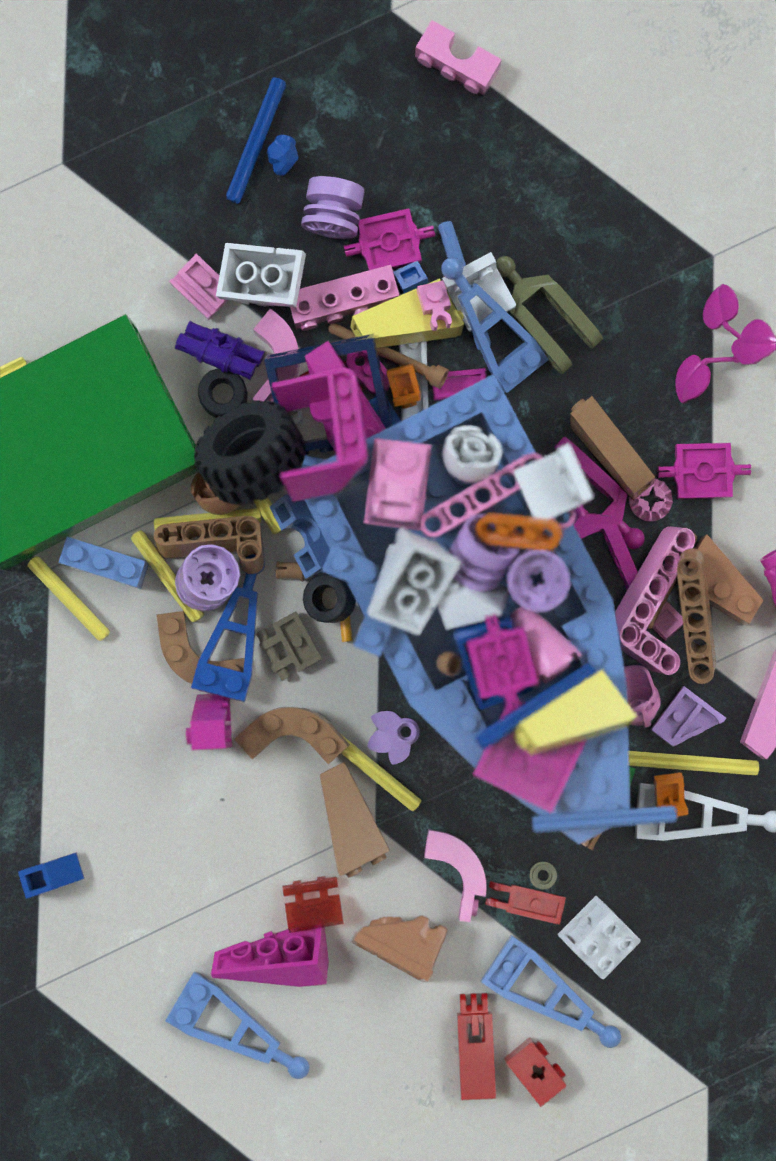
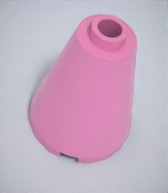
M520 607L509 615L512 619L513 628L524 627L538 682L533 684L535 688L540 687L541 679L546 684L571 666L569 662L573 660V657L578 661L583 656L572 643L537 612Z

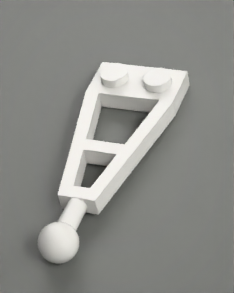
M639 783L637 809L656 807L654 784ZM684 790L685 799L702 804L700 828L665 831V823L635 825L636 839L661 841L747 831V825L763 826L767 831L775 833L776 811H769L765 815L748 814L747 808ZM713 807L737 813V823L711 826Z

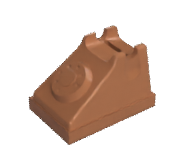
M423 915L411 921H403L401 917L390 916L371 920L369 926H364L355 932L350 943L374 956L376 955L381 960L419 981L428 982L448 931L440 924L438 927L435 926L434 929H431L428 926L430 919Z

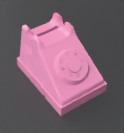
M375 438L364 524L392 528L405 527L409 530L421 531L420 522L424 512L432 445Z

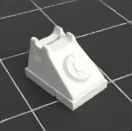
M225 243L216 297L241 304L254 303L259 306L296 307L306 253L301 250Z
M400 527L396 534L395 544H390L386 551V559L367 611L369 616L420 635L433 612L431 608L435 609L461 565L460 560L450 555L436 540H429L408 531L405 527Z

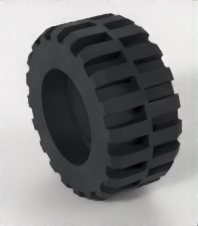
M256 400L251 404L243 403L236 409H229L225 415L217 417L214 423L204 430V435L199 437L197 447L195 448V466L219 500L234 505H241V503L253 504L255 500L259 499L262 501L267 499L268 495L273 492L276 494L281 490V487L284 485L281 473L301 469V463L304 462L306 443L291 416L283 406L265 400L263 402Z

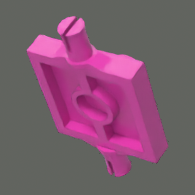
M410 209L361 219L358 223L359 243L344 246L346 257L362 253L367 262L368 270L391 265L392 269L407 266L415 261L422 263L419 243L421 239L435 237L434 227L431 225L417 229L412 221Z
M731 443L676 444L674 466H658L657 472H659L657 474L658 478L674 477L677 484V499L732 498L735 475H751V470H749L751 469V464H734L731 456Z
M492 613L484 616L489 633L482 637L468 640L466 643L480 697L505 696L507 710L511 712L519 708L516 692L523 687L537 684L538 682L524 627L520 626L509 630L500 629L497 614Z

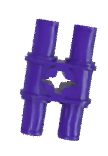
M189 321L185 329L186 332L184 334L180 333L175 345L176 350L196 357V360L201 364L204 362L221 369L223 373L230 371L249 380L252 379L255 368L260 367L265 355V351L245 344L244 340L240 337L235 338L220 332L218 328L211 330L193 323V321Z

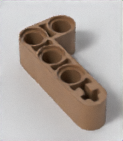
M253 516L169 523L160 525L154 531V540L158 552L165 558L187 557L194 549L212 544L223 547L229 552L237 551L241 569L248 574L258 573L264 567L263 537L259 521ZM247 531H254V533L250 535L244 534ZM220 534H227L222 538L217 537ZM195 536L200 537L197 540H190L192 537ZM248 555H256V557L252 559H246Z

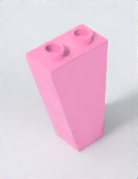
M776 650L772 655L740 743L761 759H768L776 748Z

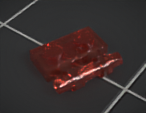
M320 876L317 877V880L307 882L296 880L293 881V884L282 886L284 897L295 895L296 901L285 903L289 933L344 924L340 895L329 896L328 889L338 888L337 876L330 878ZM319 891V898L304 900L303 893Z

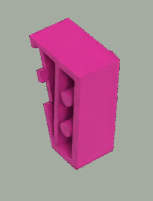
M197 694L190 720V728H186V743L191 745L192 750L232 747L229 698L214 694Z

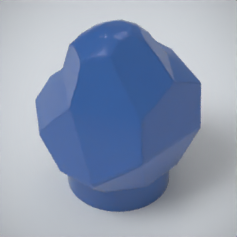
M279 135L268 146L269 162L273 165L275 174L279 176L287 174L299 158L295 147L296 141L290 136Z

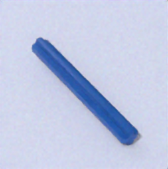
M274 77L271 80L226 194L227 199L233 203H240L286 87L285 81Z
M585 664L479 733L475 738L477 744L481 749H487L513 732L522 721L597 673L591 664Z

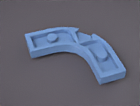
M332 545L322 572L352 584L358 588L365 600L366 612L364 621L353 646L380 657L392 625L370 617L367 611L370 607L381 570L368 559Z

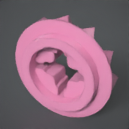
M655 479L654 484L635 500H632L629 496L631 510L637 517L645 521H657L669 513L673 503L671 490L665 482ZM653 489L654 497L662 501L655 502L653 507H651V511H649L648 501H644L640 497L648 496Z

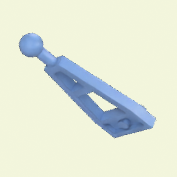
M451 257L442 263V274L447 279L454 280L462 292L457 296L490 373L495 375L502 390L508 393L549 359L536 340L478 284H469L463 275V264L459 259ZM475 296H478L493 311L480 322L470 302ZM502 320L524 343L497 363L484 332Z
M513 935L509 937L480 980L484 985L505 999L580 1031L586 1026L599 1035L601 1044L607 1048H614L621 1041V1033L618 1028L612 1025L604 1026L592 1018L593 1010L532 948ZM530 959L557 985L544 1005L510 990ZM564 993L582 1010L578 1019L554 1010V1007Z
M197 972L192 974L165 1020L189 1036L267 1064H269L271 1059H274L287 1067L289 1075L295 1079H302L309 1072V1063L305 1058L300 1056L292 1058L279 1050L280 1042L217 984ZM213 995L242 1020L231 1040L194 1027ZM248 1027L269 1045L266 1052L239 1043Z

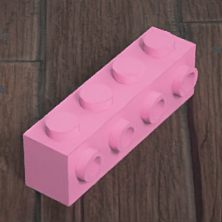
M388 265L301 288L299 290L297 306L290 307L295 328H301L302 331L316 328L317 323L327 321L328 324L340 322L343 320V316L359 314L398 297L399 292L392 267Z

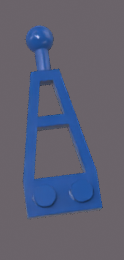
M248 555L246 559H252L256 557V555ZM265 561L261 571L255 574L246 573L242 588H235L198 661L191 686L192 689L241 702L246 701L253 673L258 593L253 591L257 575L265 568ZM240 598L249 600L247 625L229 621ZM224 630L246 635L244 672L208 664Z

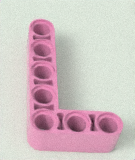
M537 453L527 454L492 474L487 479L480 481L430 510L421 519L420 527L422 533L430 539L439 538L465 523L472 515L481 514L517 493L521 489L515 478L514 471L524 467L527 461H537L543 457ZM503 475H511L515 479V486L511 489L503 488L499 482L500 478ZM480 489L487 490L491 495L490 501L485 504L477 502L475 492ZM453 504H462L466 508V514L461 518L453 517L450 514V507ZM574 509L566 511L569 515V521L566 524H559L562 531L568 529L575 520ZM429 518H437L441 522L442 526L438 532L432 533L425 528V522Z
M666 527L662 530L615 611L621 650L647 669L666 675H672L679 669V655L647 632L646 629L677 576V565L680 555L686 549L694 547L695 536L688 528Z

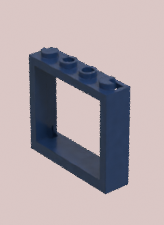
M374 333L330 342L338 356L367 350L382 423L386 429L393 426ZM322 344L270 354L265 357L264 362L274 403L279 404L272 389V383L279 382L276 368L305 363V355ZM327 437L305 441V455H308L309 451L319 449L320 452L334 450Z

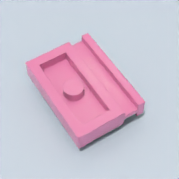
M197 254L169 281L208 320L228 301L216 297L219 275Z

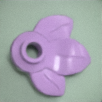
M382 711L372 715L371 719L378 730L371 736L367 747L378 753L388 752L392 765L404 761L410 754L411 744L415 743L419 737L420 731L417 723L409 718L401 719L392 711ZM405 726L411 729L409 737H403L400 733L401 729Z

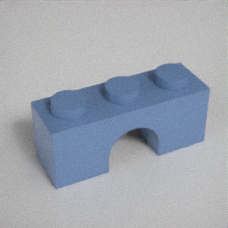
M290 494L282 496L270 506V509L281 531L291 528L297 530L302 535L305 547L295 553L294 557L305 579L324 573L322 569L330 549L305 500L293 502Z
M66 537L58 562L62 565L102 576L138 589L142 588L149 566L146 561L70 537Z

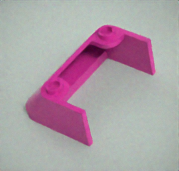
M339 368L272 383V389L279 404L287 412L310 407L311 415L316 421H333L338 461L281 473V478L293 502L341 491L368 458L359 384L355 373L348 368Z

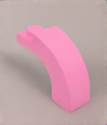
M269 309L253 329L255 335L265 342L274 353L298 349L296 338L289 325L277 313ZM300 364L276 368L279 382L298 378ZM269 380L265 382L253 397L254 401L260 400L265 402L266 400L273 402Z
M428 829L424 858L447 862L459 871L463 881V892L458 918L459 921L470 922L471 916H476L479 900L474 899L475 895L486 897V878L481 862L474 851L460 838L447 832Z

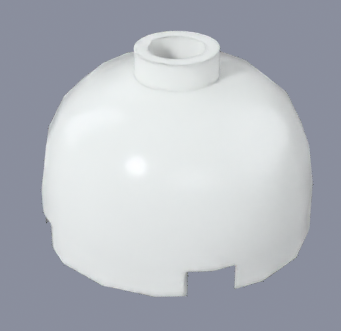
M462 426L452 430L451 435L447 437L443 448L445 467L451 475L464 482L477 483L487 479L496 470L502 455L501 444L492 434L487 437L485 434L480 433L482 429L478 427Z

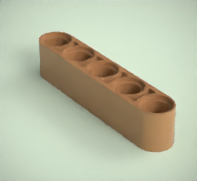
M689 548L682 552L678 561V585L689 675L694 682L705 684L712 680L716 667L705 558L701 551ZM693 561L698 567L688 568L684 562ZM696 587L700 590V593L692 594L687 588ZM699 613L703 616V619L695 620L690 614ZM699 638L704 640L706 644L698 645L693 640ZM704 664L708 666L709 669L700 670L697 667V665Z

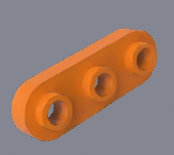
M489 513L484 515L476 524L478 538L490 545L547 551L554 549L560 543L563 536L560 525L551 519ZM489 523L494 524L497 530H492ZM517 526L522 527L524 529V533H520L517 530ZM545 529L550 530L553 536H548L545 533Z

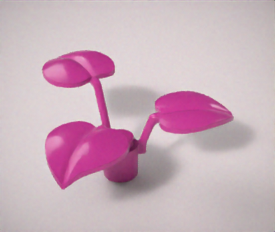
M720 284L708 298L703 310V319L707 327L715 330L723 325L727 331L737 338L731 347L734 356L704 358L701 361L699 356L691 355L684 360L676 376V392L680 402L683 404L699 397L708 387L711 377L710 369L706 366L708 363L740 362L744 365L757 364L776 351V336L767 322L755 319L744 327L741 334L728 324V321L736 317L739 303L734 290L726 284Z

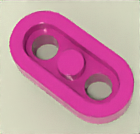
M367 350L349 353L346 358L348 369L355 373L356 378L370 393L376 395ZM357 358H363L365 360V364L363 366H357L355 364V360ZM380 362L384 385L387 392L390 389V384L386 373L387 369Z

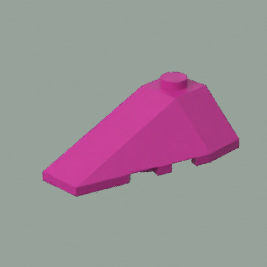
M329 341L305 355L310 375L346 368ZM359 388L365 437L368 439L386 428ZM333 421L323 422L327 440L336 452Z
M323 919L295 922L288 925L289 929L276 934L270 931L263 934L264 938L251 943L243 941L216 951L211 970L212 978L296 987L325 985L327 983L329 957Z

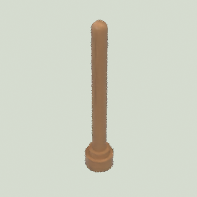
M336 323L329 325V332L342 339L355 337L353 331ZM388 347L377 348L379 356L401 366L413 363L415 372L425 376L426 380L430 381L429 384L438 389L442 388L447 379L449 369L437 365L436 367L432 365L430 367Z

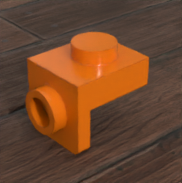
M413 363L387 370L386 373L393 395L394 407L401 406L402 409L417 405V401L421 400L422 394Z
M682 773L654 776L655 806L675 807L676 818L688 815Z

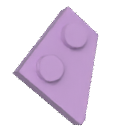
M682 686L650 730L674 747L686 739L724 722L726 717L685 686Z

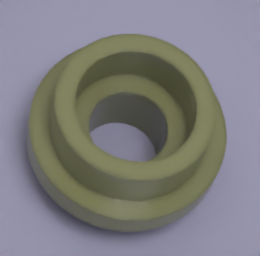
M541 861L532 866L529 878L536 888L548 889L555 884L557 872L552 864ZM541 870L547 871V879L540 880L538 873Z

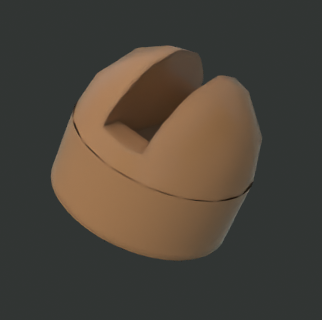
M444 652L437 658L436 665L443 674L455 676L461 669L462 659L459 654Z

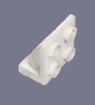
M491 252L463 267V275L470 285L473 283L478 284L506 312L516 307V303L497 269L496 260ZM443 277V282L456 309L458 311L461 310L464 316L463 322L467 330L472 331L457 297L462 293L454 280ZM478 296L470 300L479 322L493 312Z
M570 444L558 448L556 453L514 471L515 478L534 518L551 519L585 504L593 498Z
M597 896L557 934L601 979H605L640 943V939Z

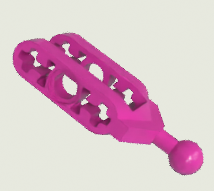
M563 437L554 447L557 451L558 448L570 444L584 477L612 501L601 514L610 515L614 518L617 527L624 536L623 539L627 547L630 549L640 548L645 541L644 533L638 528H630L623 521L627 494L573 442Z
M583 504L573 508L576 515L573 525L580 539L599 530L602 531L612 558L628 591L638 572L614 518L610 515L586 513Z

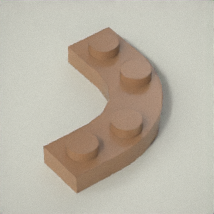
M185 612L157 614L160 645L163 655L170 668L180 678L192 684L200 657L190 646ZM245 658L209 661L208 664L244 672Z
M286 706L264 713L234 739L248 756L254 759L280 736L293 735L301 737L316 750L327 764H330L350 745L334 726L320 714L307 708Z

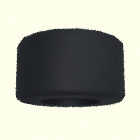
M218 368L210 370L202 377L198 385L200 404L209 415L215 418L222 417L231 408L236 409L240 404L247 403L248 392L244 380L240 375L230 371L223 373ZM222 383L230 385L233 389L232 399L225 404L216 402L212 396L214 388Z
M329 574L315 576L307 583L303 592L304 608L309 616L318 622L337 623L344 621L352 614L356 606V599L347 582ZM327 588H333L337 594V603L332 609L325 608L322 601L323 593Z

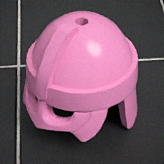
M640 665L624 667L627 685V704L637 716L630 725H643L644 728L651 726L650 721L654 719L660 707L659 692L647 668Z

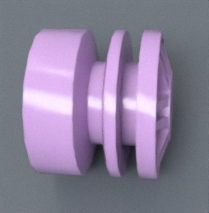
M328 176L312 177L309 179L306 198L313 204L304 207V214L306 216L302 217V227L309 232L329 238L348 239L356 237L358 231L356 224L359 223L360 218L352 211H358L362 208L364 188L359 184L341 178Z
M484 514L472 515L468 518L460 530L458 538L448 550L450 555L457 557L461 562L453 578L461 585L481 592L491 591L498 586L501 578L506 573V569L511 565L519 552L518 547L490 545L478 538L476 524ZM489 523L492 530H497L494 524Z
M212 544L203 545L191 551L178 569L175 579L176 592L182 602L191 609L199 611H210L223 605L238 585L240 571L236 559L225 548ZM207 578L209 583L201 584L200 581Z
M526 549L517 554L509 566L507 584L514 600L523 608L535 612L548 611L559 605L565 598L570 585L569 572L563 561L552 551ZM539 571H542L543 583L537 582L535 585H532L531 573L537 574Z

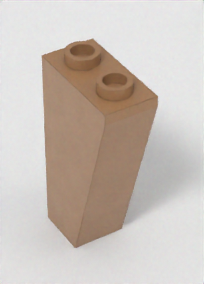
M592 396L586 401L584 399L578 401L571 409L573 412L570 413L572 431L631 499L635 500L654 484L655 476Z
M345 761L321 773L320 779L337 870L340 877L346 874L350 878L363 871L362 865L370 861L372 865H375L387 858L385 853L389 852L390 849Z

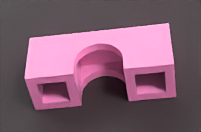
M431 20L416 46L415 57L418 58L417 60L426 67L431 68L433 66L440 70L445 78L451 81L456 79L463 83L468 91L474 94L479 92L485 95L500 69L502 59L479 46L470 58L457 59L450 52L454 43L455 33Z

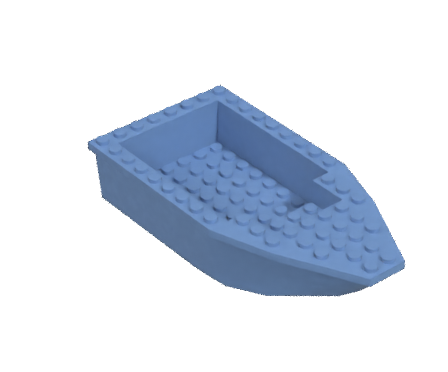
M494 374L366 439L367 461L341 491L304 499L330 550L332 545H336L368 559L382 571L386 559V551L390 544L394 545L396 542V534L399 528L364 524L375 438L432 445L423 515L477 484L455 478L445 467L443 448L447 437L451 435L452 430L462 426L478 427L482 429L480 433L485 434L487 437L490 434L496 437L501 444L502 455L494 473L527 454L535 453ZM337 454L315 466L337 462ZM533 460L527 461V462L525 463V466L528 465V464H531V463H533V462H535V461H533ZM503 475L499 481L500 485L505 489L513 488L516 483L511 475ZM480 489L475 492V499L477 502L485 504L490 501L491 495L487 490ZM521 490L481 513L484 515L495 513L533 517ZM460 503L453 504L450 507V514L455 518H461L466 514V508ZM567 512L555 516L554 519L559 524H566L569 521V516ZM429 518L425 522V528L432 533L438 532L442 526L437 518ZM465 523L434 540L448 552L453 542L458 538V534ZM572 524L568 529L562 531V540L554 549L550 550L563 561L569 572L570 585L567 594L559 605L548 611H538L537 613L572 643L583 656L578 661L573 657V660L569 662L571 666L546 684L541 679L540 687L535 688L534 685H531L533 691L520 695L517 699L527 703L589 663L597 673L601 670L605 672L627 702V685L613 600ZM517 526V530L520 533H524V529ZM407 529L408 531H410V532H412V533H414V534H417V535H419V536H422V537H424V538H427V539H429V540H432V539H430V538H428V537H425V535L422 533V531L409 530V529ZM545 529V533L548 536H553L550 530ZM519 548L518 554L527 548ZM507 568L499 584L508 588ZM539 571L537 574L531 573L532 585H535L537 582L543 583L542 571ZM347 582L365 617L366 605L364 597L358 588ZM510 590L502 612L504 616H509L515 610L522 607L514 600ZM437 605L435 609L431 608L433 612L420 635L392 625L382 652L409 704L476 768L484 750L480 748L475 738L479 733L499 721L506 706V701L479 711L463 662L460 671L455 676L443 674L438 670L436 663L439 655H442L444 652H453L459 655L460 653L454 637L455 630L454 628L446 629ZM628 726L624 729L587 739L552 813L512 793L510 794L540 816L630 809ZM611 827L560 831L580 844Z

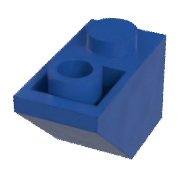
M77 852L18 872L26 898L85 879Z

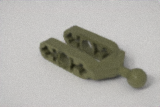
M502 256L496 260V266L501 277H507L515 286L512 297L516 307L508 311V313L536 340L549 359L548 362L558 373L563 374L572 367L571 360L523 306L539 291L545 295L586 345L593 349L603 341L599 330L562 287L549 275L522 279L515 271L516 266L512 258Z

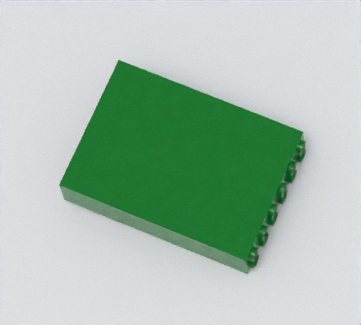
M127 314L0 378L1 570H7L66 540V537H72L199 472L195 466L194 459L197 446L136 325Z

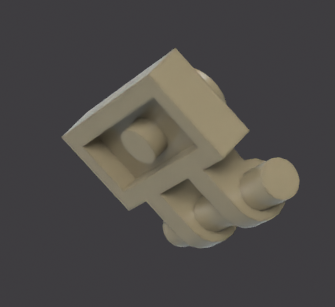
M296 611L272 624L277 632L276 635L270 637L266 629L256 633L262 652L265 651L272 663L270 667L274 673L277 672L281 681L291 677L287 666L293 663L297 671L300 672L322 660ZM280 642L283 643L289 656L283 659L275 647Z

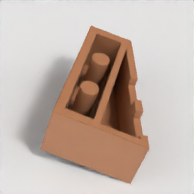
M707 534L702 536L695 549L701 551L705 558L710 605L742 625L750 624L764 600ZM693 561L685 563L688 568L698 567ZM696 587L687 588L692 594L700 593V590Z

